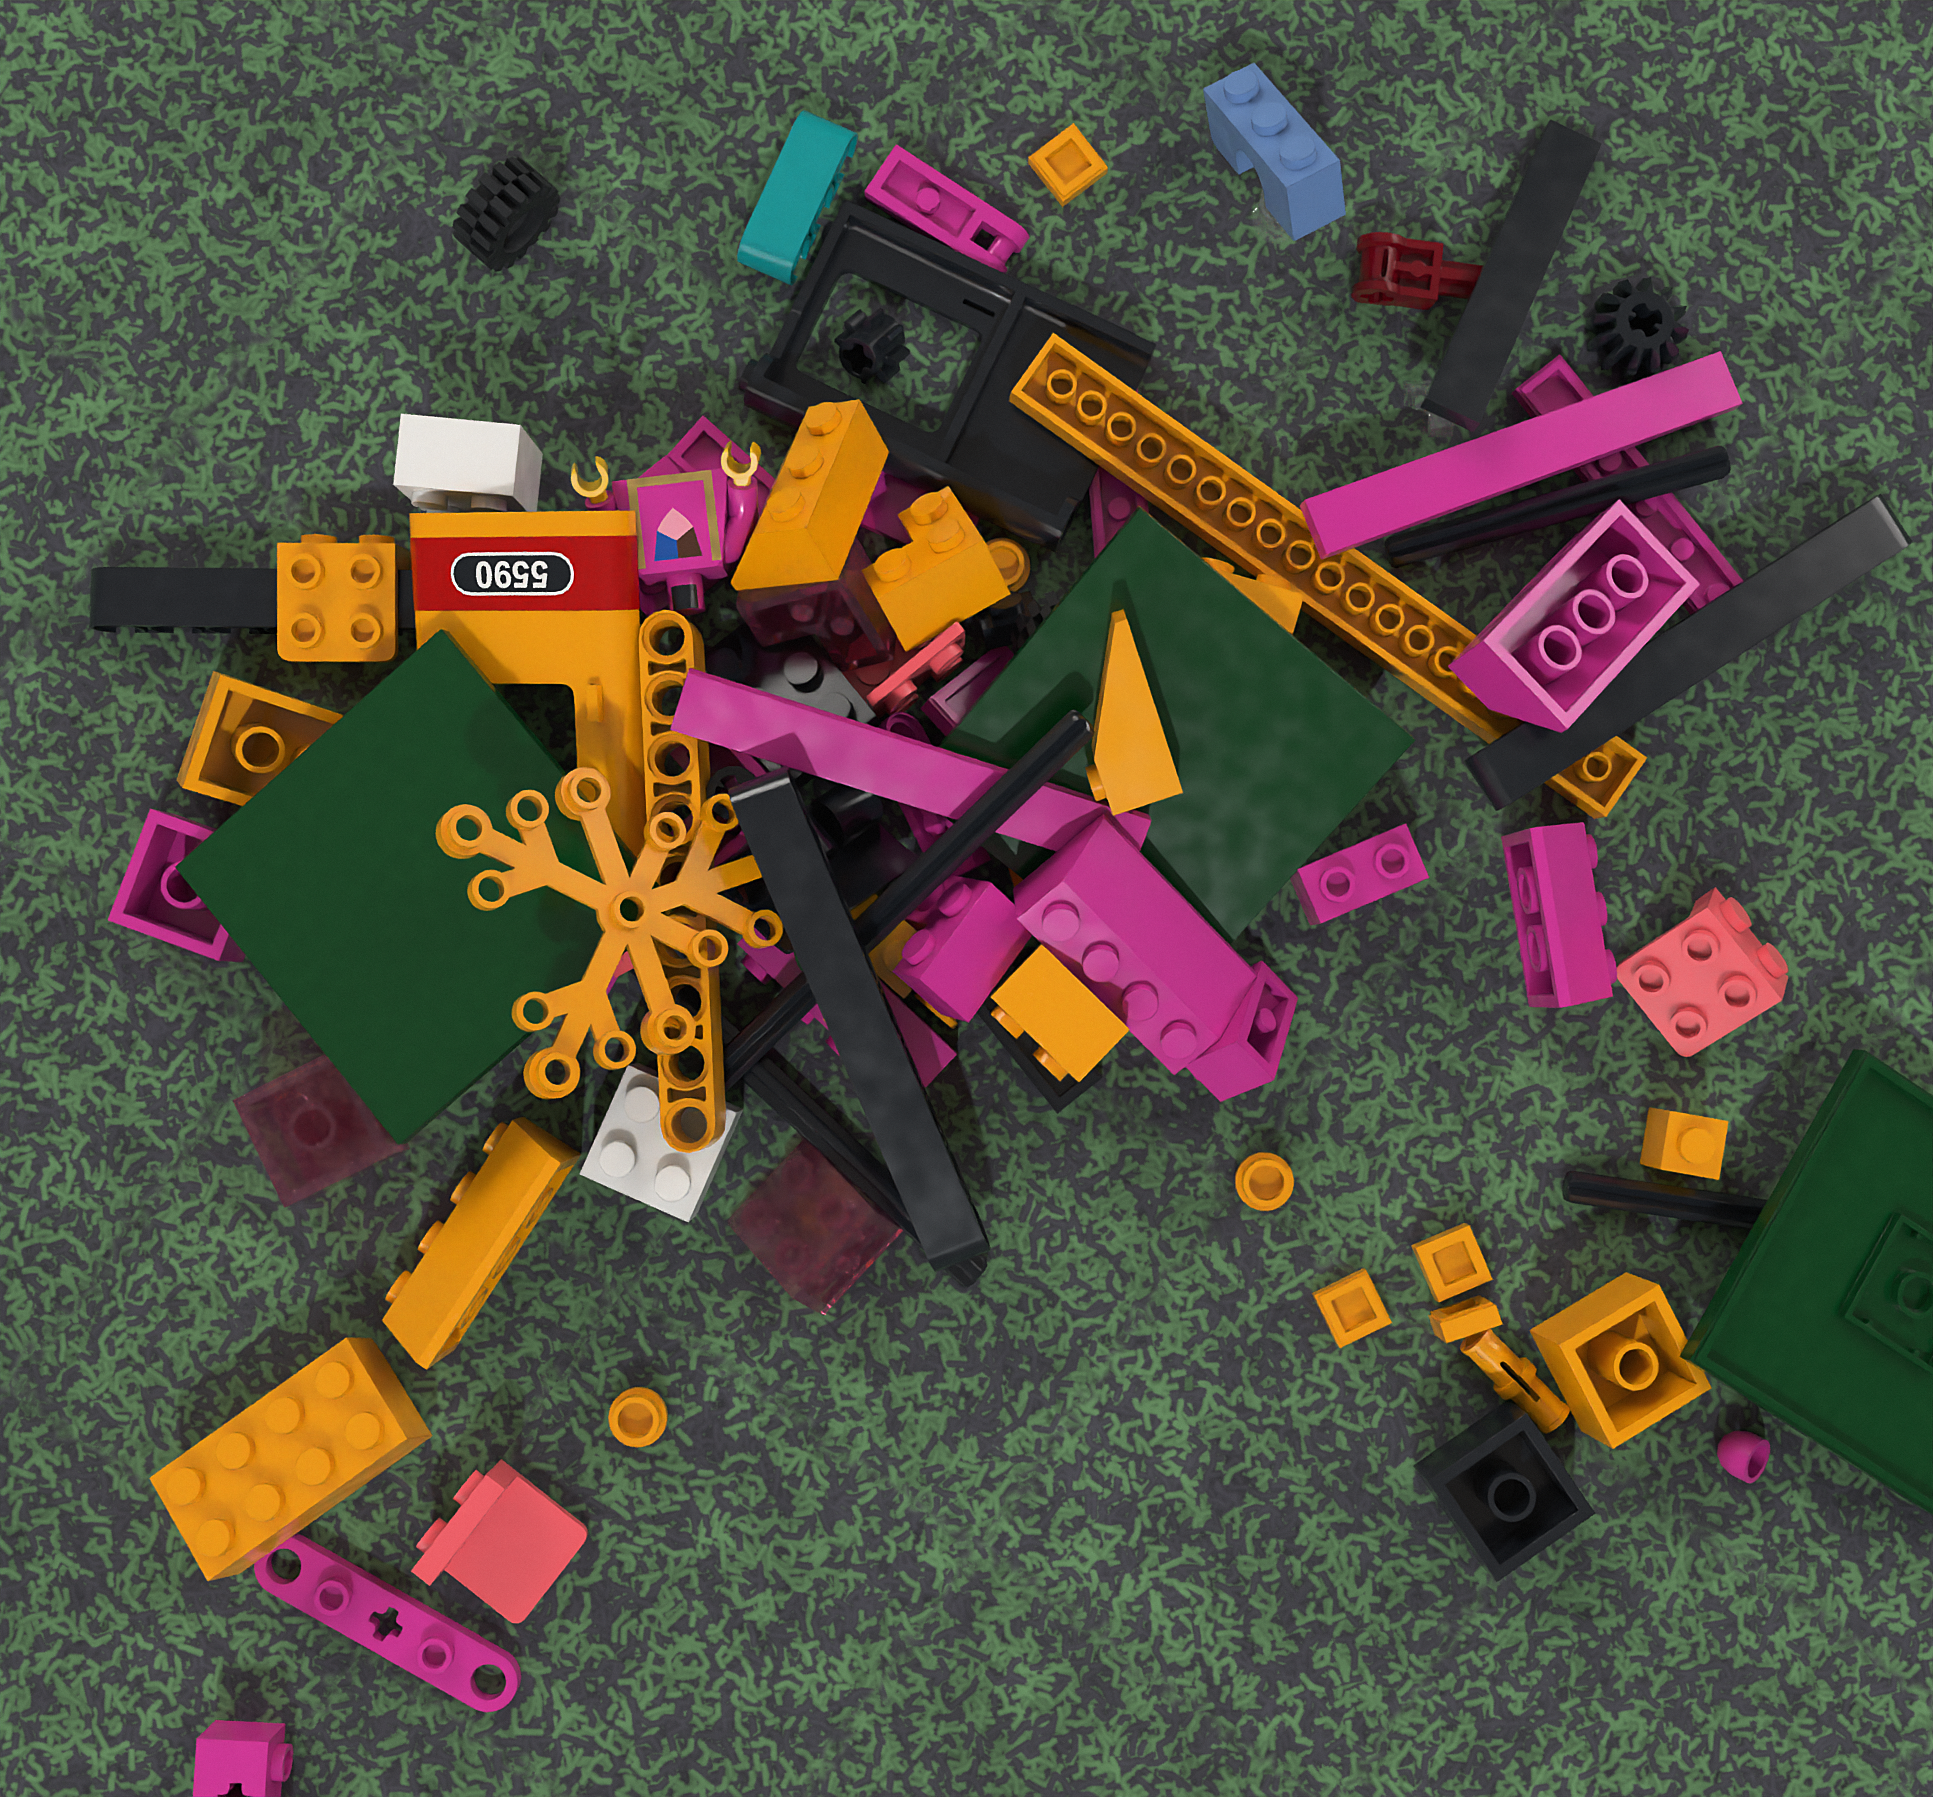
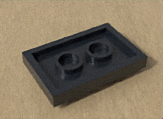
M779 596L704 654L705 673L874 727H878L881 724L876 714ZM759 758L770 772L784 767L783 765ZM788 767L798 789L815 777V775Z

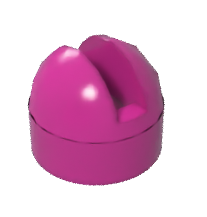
M1733 1431L1724 1435L1717 1448V1456L1721 1466L1732 1476L1749 1484L1755 1482L1760 1477L1770 1455L1769 1441L1748 1431Z

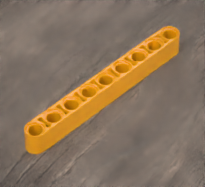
M671 610L657 611L647 617L640 627L638 638L647 822L660 813L671 812L683 805L688 806L693 815L692 826L686 833L683 842L678 847L670 850L656 879L660 886L670 883L671 875L682 865L701 823L700 808L707 800L706 788L710 780L709 742L670 730L674 715L665 716L662 710L663 697L673 688H683L689 668L705 672L702 635L684 616ZM670 629H683L685 638L681 649L673 655H661L659 643L663 634ZM684 746L689 750V766L681 775L671 777L665 770V758L672 749ZM658 822L656 826L658 838L663 842L670 843L673 836L668 830L667 823ZM714 858L710 864L709 869L714 868ZM683 905L677 907L668 915V917L684 925H690L698 932L708 929L717 931V922ZM652 938L674 1001H676L679 990L687 985L696 988L702 1001L698 1014L693 1017L696 1032L690 1046L698 1049L703 1055L704 1069L701 1075L693 1080L682 1074L678 1065L681 1052L671 1055L657 1054L660 1125L663 1138L675 1150L692 1153L708 1148L719 1141L726 1126L719 965L706 969L698 968L688 958L683 959L678 956L673 948ZM702 938L698 946L699 953L704 959L712 960L716 952L715 945L711 940ZM668 1017L664 1021V1034L671 1040H676L679 1037L681 1026L675 1018ZM689 1107L699 1109L706 1117L707 1130L700 1140L691 1139L682 1130L681 1117Z

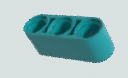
M806 110L801 111L792 126L744 231L737 254V261L790 286L796 282L798 276L793 274L800 258L806 260L821 227L816 222L823 207L830 208L845 175L840 173L847 156L852 158L855 153L858 141L857 133Z

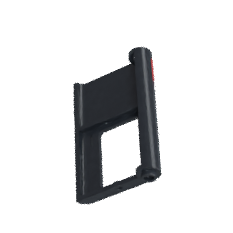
M844 200L770 354H764L759 361L751 359L742 373L739 391L745 393L744 406L798 431L808 407L824 402L837 403L857 400L801 373L797 368L798 360L837 281L844 274H854L976 331L982 338L981 344L938 430L934 432L924 431L862 402L889 451L882 471L928 493L938 492L949 486L964 510L1056 553L1063 543L1100 466L1009 401L1011 391L1053 333L1135 392L1148 368L1156 344L848 200Z

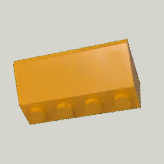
M525 1117L513 1119L509 1125L501 1122L495 1128L482 1149L483 1152L489 1155L477 1175L469 1171L463 1177L450 1198V1201L457 1206L445 1224L439 1220L436 1221L422 1239L418 1251L425 1255L413 1273L405 1270L397 1278L386 1295L385 1300L392 1305L382 1319L383 1323L413 1360L426 1370L455 1350L581 1156L579 1152Z

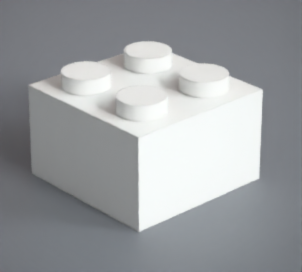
M401 414L393 485L411 500L413 506L419 507L421 510L426 511V513L537 512L543 453L521 425Z
M640 1063L630 1064L626 1068L580 1175L689 1222L697 1216L743 1109L725 1101L726 1126L720 1140L700 1151L692 1153L679 1152L670 1147L662 1135L658 1071ZM695 1107L687 1108L681 1117L682 1130L686 1136L691 1139L700 1140L707 1130L706 1117L702 1111Z

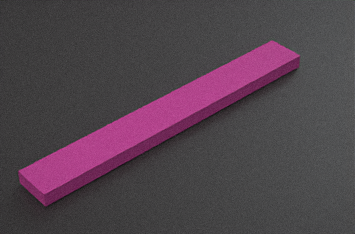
M1719 351L1305 499L1301 503L1300 508L1322 560L1731 412L1743 403L1723 355Z
M693 668L688 670L670 730L955 820H958L1008 771V769ZM1046 782L995 832L1058 851L1101 814H1104L1140 851L1152 820L1149 814L1133 809L1113 816L1108 801H1096L1093 796Z

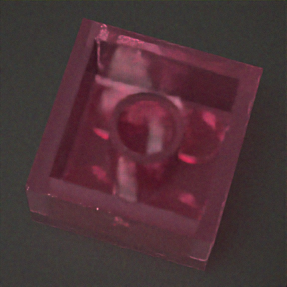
M325 1054L232 1100L284 1208L305 1202L410 1150L408 1142L398 1145Z

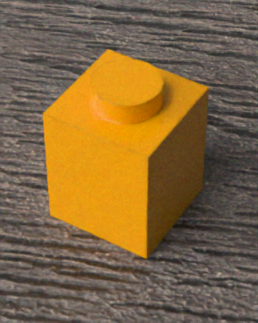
M1649 1107L1640 1164L1661 1170L1719 1180L1729 1121Z

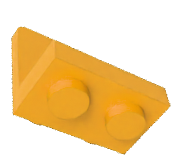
M306 534L301 535V543H277V651L279 656L291 662L393 661L398 654V570H411L410 551L395 544L394 537L386 535H360L359 543H337V537Z

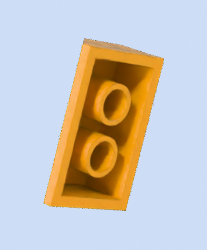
M860 399L837 403L824 402L808 407L763 506L751 538L730 583L735 590L839 579L889 454L886 445Z

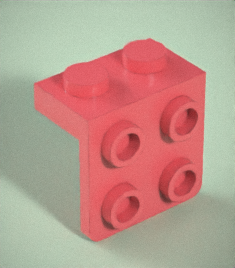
M1716 887L1695 901L1688 918L1623 959L1617 966V979L1673 1049L1684 1057L1696 1054L1782 1001L1788 981L1786 973L1789 972V969L1779 951L1770 943L1765 945L1760 943L1749 929L1752 923L1741 904L1732 897L1725 899Z
M501 1459L485 1476L478 1470H475L459 1489L453 1500L460 1504L461 1507L448 1523L439 1517L421 1538L416 1548L422 1551L424 1555L411 1572L430 1586L445 1570L511 1623H521L584 1544L588 1537V1529L581 1521Z

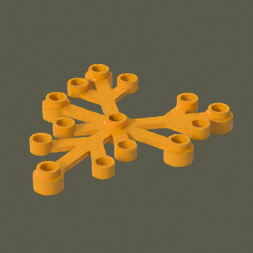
M576 768L562 777L555 789V801L559 810L565 816L581 821L603 884L558 861L544 823L549 813L548 802L541 793L535 790L519 792L509 800L506 806V817L509 823L518 829L522 843L492 829V824L487 814L473 805L463 804L455 806L438 821L436 839L440 848L447 855L457 859H467L481 853L512 868V870L502 873L496 870H485L472 878L468 885L467 894L470 902L476 908L483 911L495 910L505 904L510 897L548 886L596 910L597 922L603 930V934L582 980L546 994L542 992L524 994L512 1006L511 1014L514 1023L518 1028L527 1032L542 1030L549 1026L555 1017L565 1014L551 1047L535 1052L525 1064L523 1072L524 1081L527 1088L535 1096L542 1099H556L570 1094L575 1089L580 1078V1066L576 1055L589 1027L595 1041L593 1056L599 1066L604 1069L615 1070L624 1068L633 1061L636 1054L635 1042L629 1034L620 1031L606 993V989L625 947L627 948L649 1009L642 1019L640 1026L643 1043L650 1051L659 1055L676 1054L690 1046L695 1037V1021L687 1009L675 1004L652 938L687 955L689 961L694 966L702 969L721 964L728 954V943L725 937L716 930L708 929L698 932L662 914V912L683 905L741 934L744 941L753 948L761 949L772 946L780 940L783 933V924L776 913L770 910L752 912L717 894L762 878L753 855L709 869L724 833L739 823L728 794H717L702 804L700 808L701 823L675 881L654 889L652 888L669 851L678 847L685 838L686 827L683 820L674 813L663 812L654 816L646 823L644 827L645 842L629 875L605 811L610 800L609 784L600 772L592 768ZM585 781L594 787L596 796L593 802H585L580 799L577 794L578 782ZM520 800H529L536 806L537 817L535 821H526L519 816L517 805ZM715 803L722 804L728 810L729 819L726 824H721L714 819L712 808ZM459 819H469L474 822L478 831L475 840H464L458 835L456 825ZM658 822H666L672 827L674 836L670 843L663 842L658 838L656 834ZM489 879L498 885L500 893L495 902L486 901L480 896L478 888L481 880ZM624 899L631 900L637 905L638 916L633 922L624 919L620 913V904ZM758 918L765 920L769 924L770 935L767 940H762L755 934L754 924ZM702 938L711 940L715 945L716 952L712 960L704 959L699 953L698 946ZM528 1000L537 1001L543 1008V1017L538 1024L528 1022L523 1015V1007ZM668 1017L675 1018L681 1026L680 1035L676 1040H671L664 1034L663 1024ZM611 1038L620 1041L624 1048L623 1057L618 1062L611 1061L605 1054V1045ZM552 1060L560 1062L565 1069V1077L558 1085L549 1082L545 1075L546 1066Z

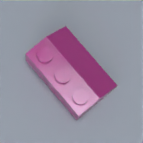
M1584 822L1529 828L1502 836L1529 1007L1561 1008L1613 997L1611 984L1617 980V967L1613 953L1610 949H1605L1601 926H1605L1607 923V907L1602 893L1595 891L1592 869H1595L1598 863L1597 847L1593 836L1586 834Z

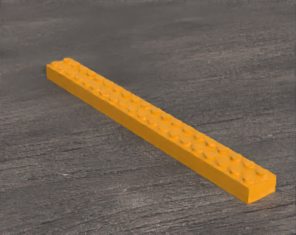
M1054 333L1050 336L1011 391L1009 401L1256 578L1259 574H1266L1290 582L1292 584L1291 591L1304 594L1300 608L1302 611L1487 743H1492L1524 722L1523 720L1488 709L1448 667L1477 635L1355 548L1321 560L1303 513L1298 507ZM1615 736L1544 783L1592 818L1607 817L1647 757L1618 736Z

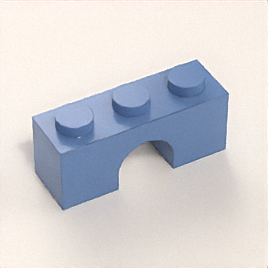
M1255 63L1232 72L1227 77L1203 88L1211 139L1216 148L1238 175L1253 167L1255 168L1263 188L1267 210L1293 241L1346 215L1339 158Z

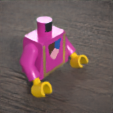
M729 441L721 456L722 469L612 481L613 492L605 490L608 485V465L603 458L595 456L596 466L601 476L594 482L584 481L578 474L576 463H573L571 468L572 486L580 495L587 497L585 500L587 511L635 510L639 578L645 586L667 585L669 610L675 611L682 616L705 612L702 580L727 577L729 574V564L742 557L759 520L757 479L752 475L759 464L761 450L755 442H752L750 447L751 462L748 464H740L733 459L731 455L732 442Z

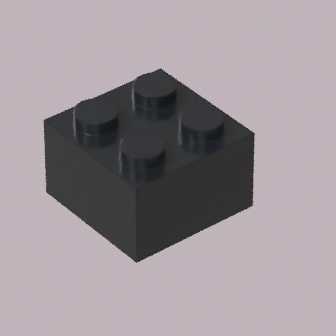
M1509 1399L1413 1465L1478 1562L1496 1582L1596 1514L1528 1414Z

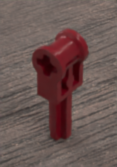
M1388 232L1367 233L1357 238L1356 250L1361 254L1359 281L1352 286L1351 298L1358 303L1429 310L1438 300V295L1468 299L1483 265L1442 260L1444 243L1409 239Z

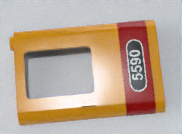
M635 510L409 513L417 650L440 629H444L450 632L491 683L564 684L569 686L574 694L577 768L588 767L595 769L606 778L610 787V800L605 811L610 825L637 858L645 842L644 827L647 823L638 640L640 632V599ZM585 781L578 782V788L590 802H593L596 796L594 787Z

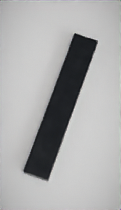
M1550 120L1420 408L1472 432L1478 427L1602 143L1555 121Z

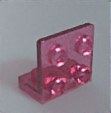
M805 1139L799 1143L728 1219V1225L791 1298L822 1315L829 1311L903 1232L881 1209L867 1201L841 1172Z

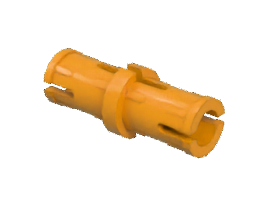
M1492 1328L1465 1337L1461 1343L1460 1350L1468 1355L1494 1382V1391L1504 1400L1511 1399L1519 1408L1525 1411L1541 1432L1545 1434L1550 1433L1565 1421L1570 1412V1407L1561 1401L1536 1375L1537 1368L1527 1357L1519 1358L1492 1332ZM1500 1363H1502L1530 1391V1394H1528L1518 1384V1382L1515 1381L1500 1366Z

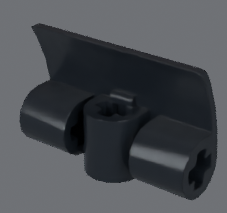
M839 783L806 806L850 911L900 877L919 858L918 855L906 848L879 824L884 811L879 795ZM749 845L716 867L753 855ZM763 877L723 891L729 900L752 912L770 910L779 916ZM758 918L755 921L754 927L768 939L770 935L769 924L765 920ZM783 925L782 936L774 946L784 954H791L794 952V949Z

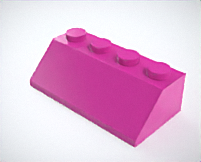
M1619 499L1582 527L1448 667L1488 709L1562 733L1575 722L1697 589L1700 583Z
M1101 814L1013 888L1017 920L1130 1029L1129 1031L1173 1075H1176L1221 1039L1257 977L1250 965L1104 814Z

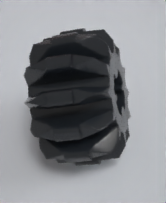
M1651 277L1643 278L1636 287L1626 279L1617 283L1613 288V294L1603 293L1595 301L1594 308L1597 313L1592 314L1586 320L1585 329L1597 335L1588 343L1587 351L1599 352L1605 350L1608 354L1601 362V370H1609L1618 361L1621 363L1620 373L1622 380L1631 379L1638 370L1647 378L1655 375L1660 370L1661 364L1669 365L1679 356V349L1676 344H1680L1687 338L1689 329L1677 323L1685 315L1687 306H1670L1667 302L1672 296L1673 287H1665L1656 294L1653 291ZM1629 322L1633 327L1643 326V328L1645 329V333L1642 331V329H1636L1632 331V329L1629 326Z

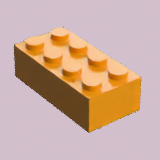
M346 1337L149 1479L207 1581L242 1573L433 1435L373 1339Z

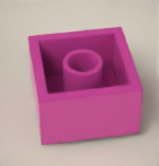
M150 809L108 921L217 961L243 962L245 958L244 952L175 868L217 829L176 814Z

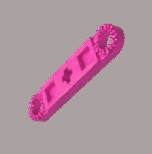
M296 1533L254 1563L255 1576L259 1584L267 1592L478 1711L494 1712L504 1708L510 1703L519 1689L521 1670L515 1657L508 1651L301 1534ZM289 1549L298 1555L301 1561V1571L297 1578L283 1579L275 1573L272 1568V1557L276 1550ZM391 1607L399 1612L396 1622L403 1629L402 1632L393 1629L385 1636L377 1631L380 1627V1621L374 1617V1613L384 1614ZM491 1664L500 1668L506 1679L505 1689L497 1694L482 1692L477 1687L474 1678L478 1667Z

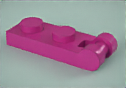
M897 144L864 191L865 200L914 232L1005 274L1008 271L1005 266L1007 260L1013 252L1020 253L1030 238L1027 231L1018 223ZM982 229L995 238L987 250L974 243Z

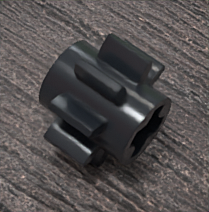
M881 308L869 317L859 309L844 321L846 330L834 340L840 346L839 358L842 367L852 376L861 379L863 384H866L875 375L883 383L888 382L900 371L899 363L910 354V350L904 346V327L893 317L884 314Z

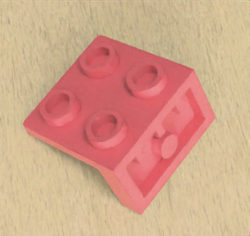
M887 620L838 660L835 665L876 714L878 719H880L886 713L891 716L896 712L908 710L919 699V696L916 694L917 687L931 676L937 683L942 681L963 663L964 660L961 658V655L964 652L963 649H965V630L957 621L944 632L906 652L889 620Z

